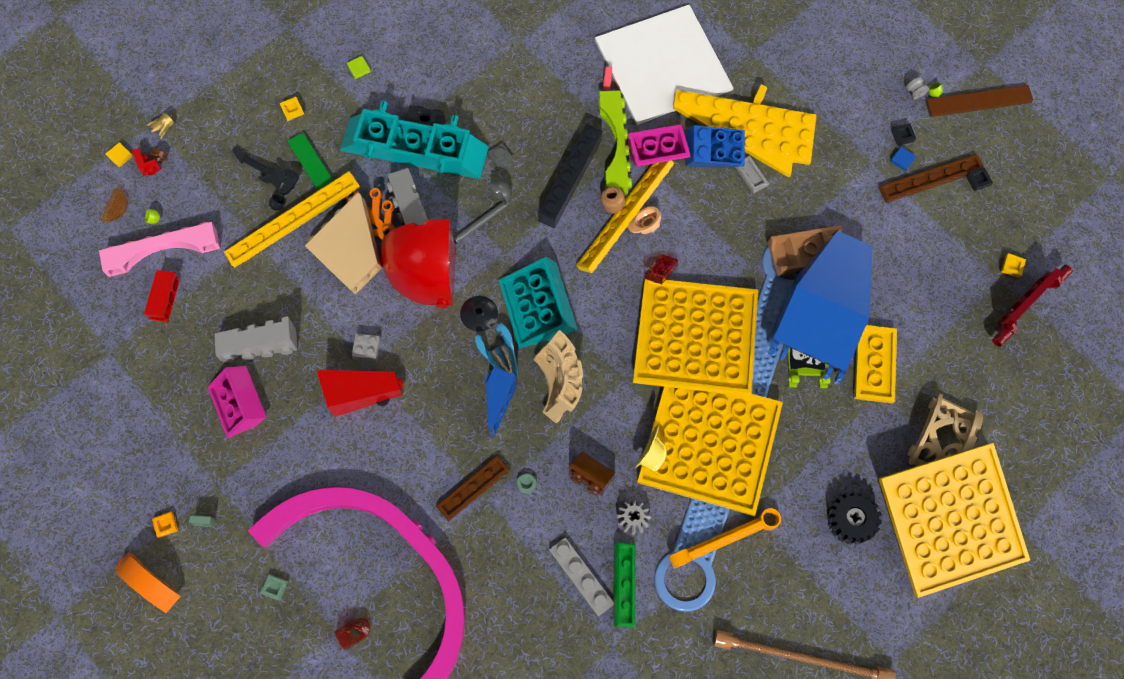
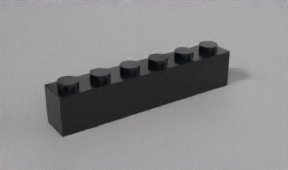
M585 125L538 212V222L554 229L556 228L602 141L603 131L590 125Z

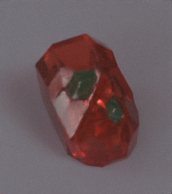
M360 618L340 627L334 633L342 648L347 651L367 638L371 625L367 619Z

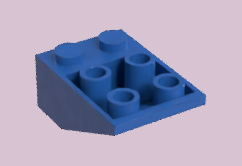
M694 125L686 131V141L690 152V157L686 158V166H745V130Z

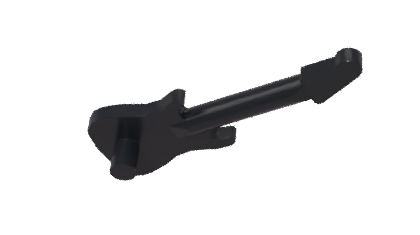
M238 147L232 149L241 164L246 163L266 174L265 176H258V178L262 182L274 185L282 195L289 194L295 188L299 175L294 170L282 169L277 163H273L274 168L270 169L248 157Z

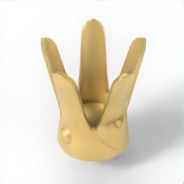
M163 113L159 119L146 126L151 125V128H153L151 132L161 129L159 136L162 138L167 129L174 124V121L171 119L173 114L168 116Z

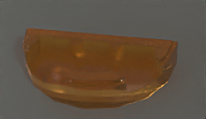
M114 189L102 215V222L111 223L120 217L122 218L127 212V198L121 190Z

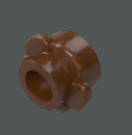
M153 148L152 152L149 153L152 155V160L155 159L159 163H162L163 160L167 161L166 157L168 154L161 150Z

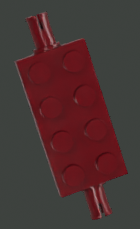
M1063 265L1060 270L1056 268L1052 272L1047 271L1022 295L1021 299L997 321L999 326L995 330L998 334L992 339L993 344L1001 347L1018 330L1016 327L1017 320L1047 289H1057L1072 274L1073 269L1069 265Z

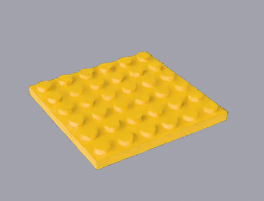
M645 278L633 383L751 396L758 290Z
M664 387L652 432L659 425L656 436L666 447V458L657 471L642 466L637 483L755 516L783 402L754 394L742 396Z
M987 443L878 478L915 597L919 598L1030 561L994 443Z

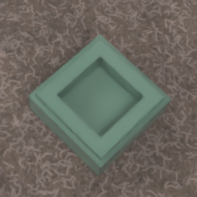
M192 515L190 516L189 523L194 526L215 527L216 520L211 516Z
M268 574L260 594L280 601L288 581Z

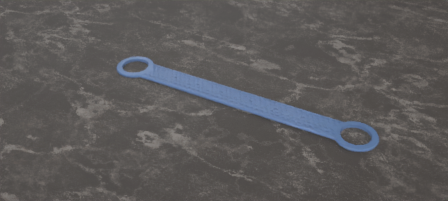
M769 247L764 251L762 258L766 277L757 303L752 394L762 397L767 396L783 344L778 343L775 353L770 355L768 352L771 344L767 342L794 283V280L784 279L780 276L777 277L772 267ZM690 499L674 550L662 558L654 576L656 591L662 601L669 607L684 612L694 611L703 607L711 599L716 584L715 573L712 568L716 550L692 560L700 565L706 577V586L703 593L692 601L677 600L667 591L664 576L666 569L671 564L668 557L722 534L730 509Z

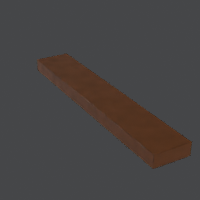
M1029 85L931 98L926 100V106L930 117L1028 104L1032 103L1034 99Z
M974 154L881 185L879 190L885 202L889 203L966 177L968 173L984 168L978 155Z

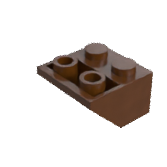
M583 451L569 466L570 479L578 485L582 483L587 486V490L595 496L598 494L603 496L616 472Z

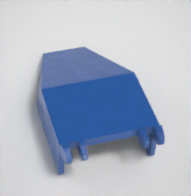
M837 231L797 274L767 343L771 344L768 354L773 355L778 343H781L785 346L780 353L779 359H785L790 347L827 364L828 366L823 375L825 380L830 377L833 367L836 368L834 373L837 375L835 376L834 384L839 385L845 376L870 316L873 246L840 231Z

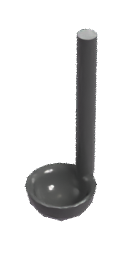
M495 180L489 183L492 192L501 203L453 237L457 244L510 204L512 193L506 182Z

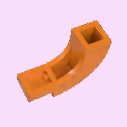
M130 551L119 560L118 565L115 567L116 573L120 578L165 613L181 597L174 588L147 569Z

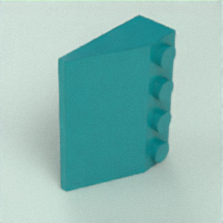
M544 257L498 280L519 348L549 341L558 330L562 331L565 335L578 330L555 261Z

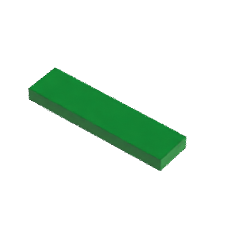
M304 133L287 141L318 191L334 181Z
M614 543V627L635 628V544Z

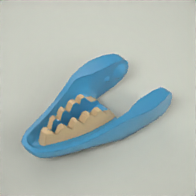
M502 323L497 324L496 329L503 337L504 343L490 351L485 349L482 336L476 334L477 348L493 367L514 374L517 379V362L509 330Z

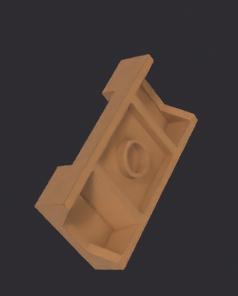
M842 226L772 236L767 244L777 277L795 274L798 270H802L837 231L842 232Z

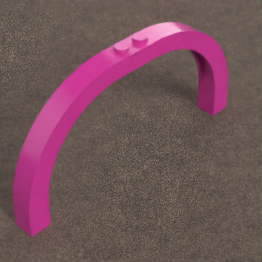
M337 487L312 490L290 498L273 508L248 530L254 539L262 547L266 548L292 524L308 515L323 510L336 508L356 509L371 513L389 523L429 564L437 576L444 595L446 622L442 643L433 663L420 679H449L457 663L464 639L465 609L463 596L452 568L435 546L437 544L436 540L430 534L425 536L422 533L423 527L416 519L412 522L400 509L377 495L357 489Z

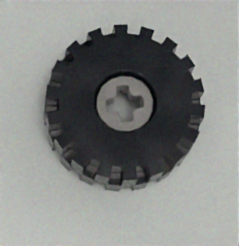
M847 492L833 501L832 506L828 509L827 521L830 522L828 527L833 529L834 532L832 534L838 536V540L841 542L846 541V544L851 545L855 543V545H858L873 538L880 530L878 526L882 524V520L879 517L882 514L881 511L877 512L879 506L877 503H872L873 498H866L865 493ZM854 513H856L857 517L860 518L855 523L853 522V518L850 517V515H853Z

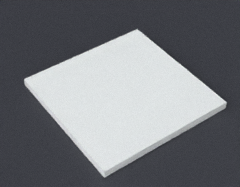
M690 5L595 37V42L607 66L613 67L612 77L619 91H621V95L624 97L636 125L676 111L673 109L676 90L715 97L733 90L728 76Z

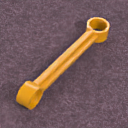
M768 508L759 515V518L693 547L681 550L668 558L673 568H678L762 529H775L781 523V515L777 510ZM765 513H772L775 516L776 523L774 526H769L764 522L763 516Z

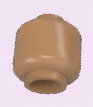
M610 186L601 193V203L605 211L612 214L622 211L626 202L624 193L620 188Z

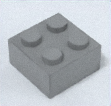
M355 334L352 358L354 360L377 362L381 342L380 336Z

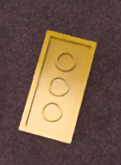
M866 325L856 348L854 399L892 404L895 402L896 328Z

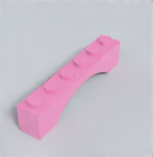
M203 222L197 226L183 227L180 230L164 232L158 236H147L142 240L128 241L118 246H108L105 249L99 250L102 271L108 277L127 273L142 258L163 249L186 248L200 253L220 249L217 230L212 222Z

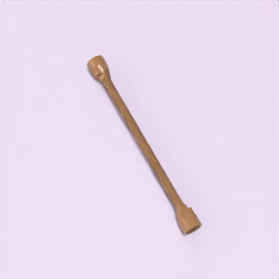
M716 630L713 643L715 647L731 650V647L736 648L739 646V648H747V650L760 651L765 654L768 653L787 659L792 658V660L821 665L858 675L861 674L866 677L869 676L870 679H896V671L893 669L879 666L876 669L853 666L773 646H763V644H755V642L742 641V639L734 637L733 633Z

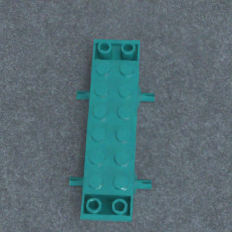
M381 101L379 110L363 109L362 114L349 119L340 147L342 152L362 155L366 158L369 157V159L377 158L436 170L438 173L445 172L481 179L489 146L472 136L470 130L461 129L456 126L459 119L456 115L455 117L451 115L449 124L441 125L434 123L433 126L399 120V116L386 112L388 102Z

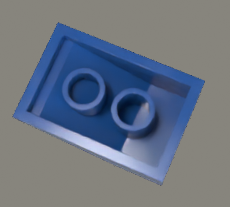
M496 367L493 368L492 372L489 371L485 378L488 428L492 438L495 437L517 388L516 375Z

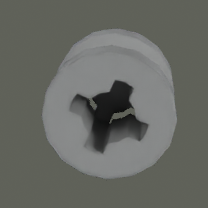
M922 77L912 80L906 86V89L911 91L913 99L920 98L929 91V87L924 85Z

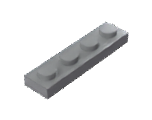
M566 538L549 549L598 617L614 605L612 599Z

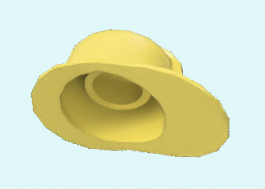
M659 425L654 428L644 452L635 464V468L642 465L657 471L664 462L666 447L656 436Z

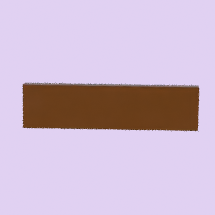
M496 455L437 504L436 508L450 522L510 471L509 467Z

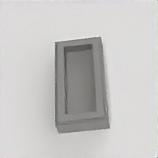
M751 156L745 158V166L735 167L753 194L769 186V182Z

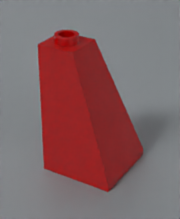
M317 371L327 408L335 417L374 405L376 402L388 398L392 399L403 395L401 391L404 388L401 377L397 378L394 372Z

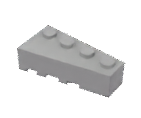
M409 168L387 174L389 181L386 184L389 193L393 192L395 196L392 198L394 207L399 208L400 213H397L400 224H425L428 218L421 204L419 194L416 192Z
M288 316L283 317L282 322L278 323L270 320L265 322V326L253 324L247 326L243 331L236 328L214 334L216 356L225 363L234 362V359L239 358L251 360L254 356L260 355L262 357H271L275 353L288 355L298 350L296 328Z

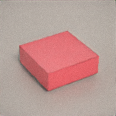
M606 66L604 91H610L613 67Z

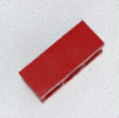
M156 270L144 315L149 317V320L169 322L180 278L176 277L177 274L175 272Z

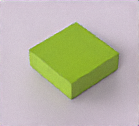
M363 56L346 63L354 79L371 72Z

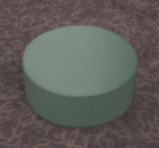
M524 473L518 477L517 488L521 493L529 494L535 490L537 484L532 474Z

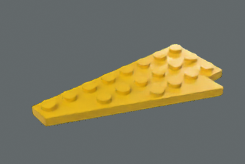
M676 90L674 110L701 126L745 130V152L783 175L791 176L793 163L810 165L816 114Z

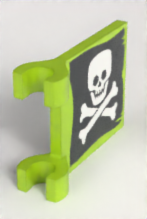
M789 347L787 352L789 387H797L799 375L819 376L820 388H828L830 377L827 380L823 379L828 365Z

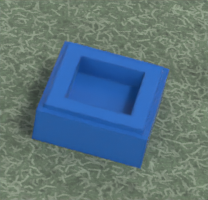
M900 147L890 162L906 171L916 156L905 148Z

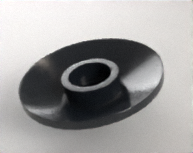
M475 296L468 299L462 305L460 317L468 329L477 332L485 331L495 324L498 318V309L491 299L484 296ZM481 309L482 313L477 314L475 311Z

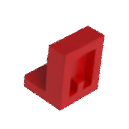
M139 148L132 150L138 169L143 176H152L161 170L155 159L149 161L147 154H142Z

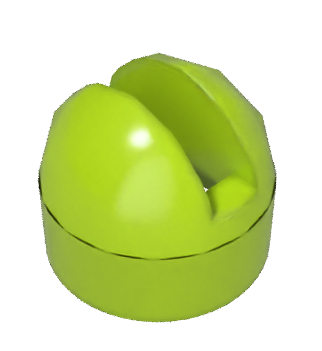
M940 82L928 86V93L931 97L937 98L943 93V87Z
M148 208L145 214V223H158L160 220L159 213L154 209Z

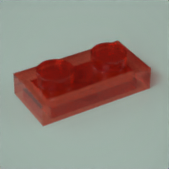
M661 254L646 271L645 279L662 285L678 266V259Z

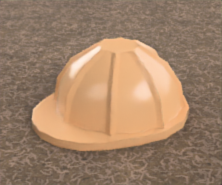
M653 206L640 210L629 223L628 229L632 233H653L660 226L661 212Z

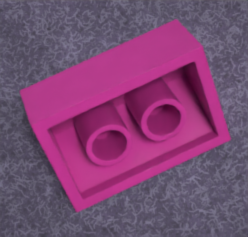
M682 124L628 134L627 145L629 146L631 161L636 167L690 157Z
M246 366L225 368L208 386L227 438L259 425L266 418L265 410L261 405L258 393L255 390L251 375Z

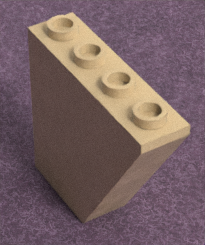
M359 193L350 197L347 204L342 209L337 210L334 217L329 222L324 223L321 230L316 235L310 237L305 245L354 294H357L382 269L366 201Z

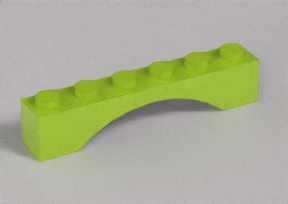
M599 91L600 116L611 128L616 141L615 157L605 171V189L610 186H616L624 194H628V189L632 188L631 177H628L630 161L626 159V156H629V146L625 145V140L628 137L627 129H624L626 113H622V108H625L624 97L621 98V91Z

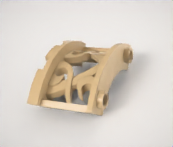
M560 330L543 346L534 358V361L544 372L548 384V398L542 412L555 423L560 421L566 410L570 412L574 410L582 393L583 369L581 361H578L575 353L576 349Z
M939 393L936 398L933 397L928 405L930 411L925 426L916 445L910 447L907 455L909 456V464L919 466L927 463L918 458L923 449L928 451V455L925 458L935 454L936 458L934 460L947 457L945 453L950 449H953L956 453L972 449L977 440V437H975L976 433L981 429L984 413L977 410L973 413L944 399L943 395ZM953 424L954 434L962 443L950 444L942 450L936 430L942 426ZM963 428L965 433H961L959 429ZM929 435L930 442H925Z

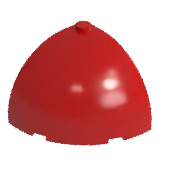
M450 219L427 220L423 225L410 223L390 231L386 235L385 240L381 242V261L384 273L394 289L404 297L420 304L437 305L438 308L453 306L456 250Z

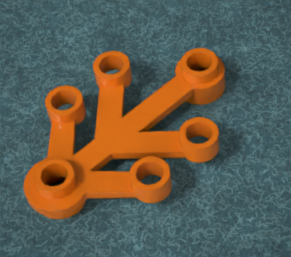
M373 188L370 191V196L373 198L372 210L368 206L367 209L371 224H375L379 228L373 229L374 237H380L382 240H385V231L387 229L389 231L396 229L392 225L394 204L389 200L382 203V209L385 211L383 223L380 220V200L383 194L378 188ZM355 190L353 192L354 195H356L357 193L360 194L358 190ZM378 192V196L374 197V193ZM387 204L391 205L389 209H386Z

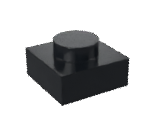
M910 123L893 127L891 130L897 146L912 143L916 140Z
M985 167L970 172L966 176L974 191L989 187L993 183Z

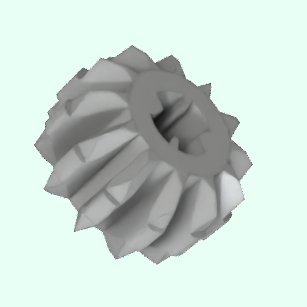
M632 500V506H630L626 501L624 502L625 508L619 507L618 511L622 514H617L616 519L622 520L618 523L619 527L626 525L623 532L626 533L631 528V534L635 535L636 528L639 533L643 532L642 526L648 528L649 524L646 521L650 520L651 516L644 515L649 512V508L642 510L643 502L636 506V500ZM634 513H636V518H639V520L635 519L634 521H631V516L628 515H633Z

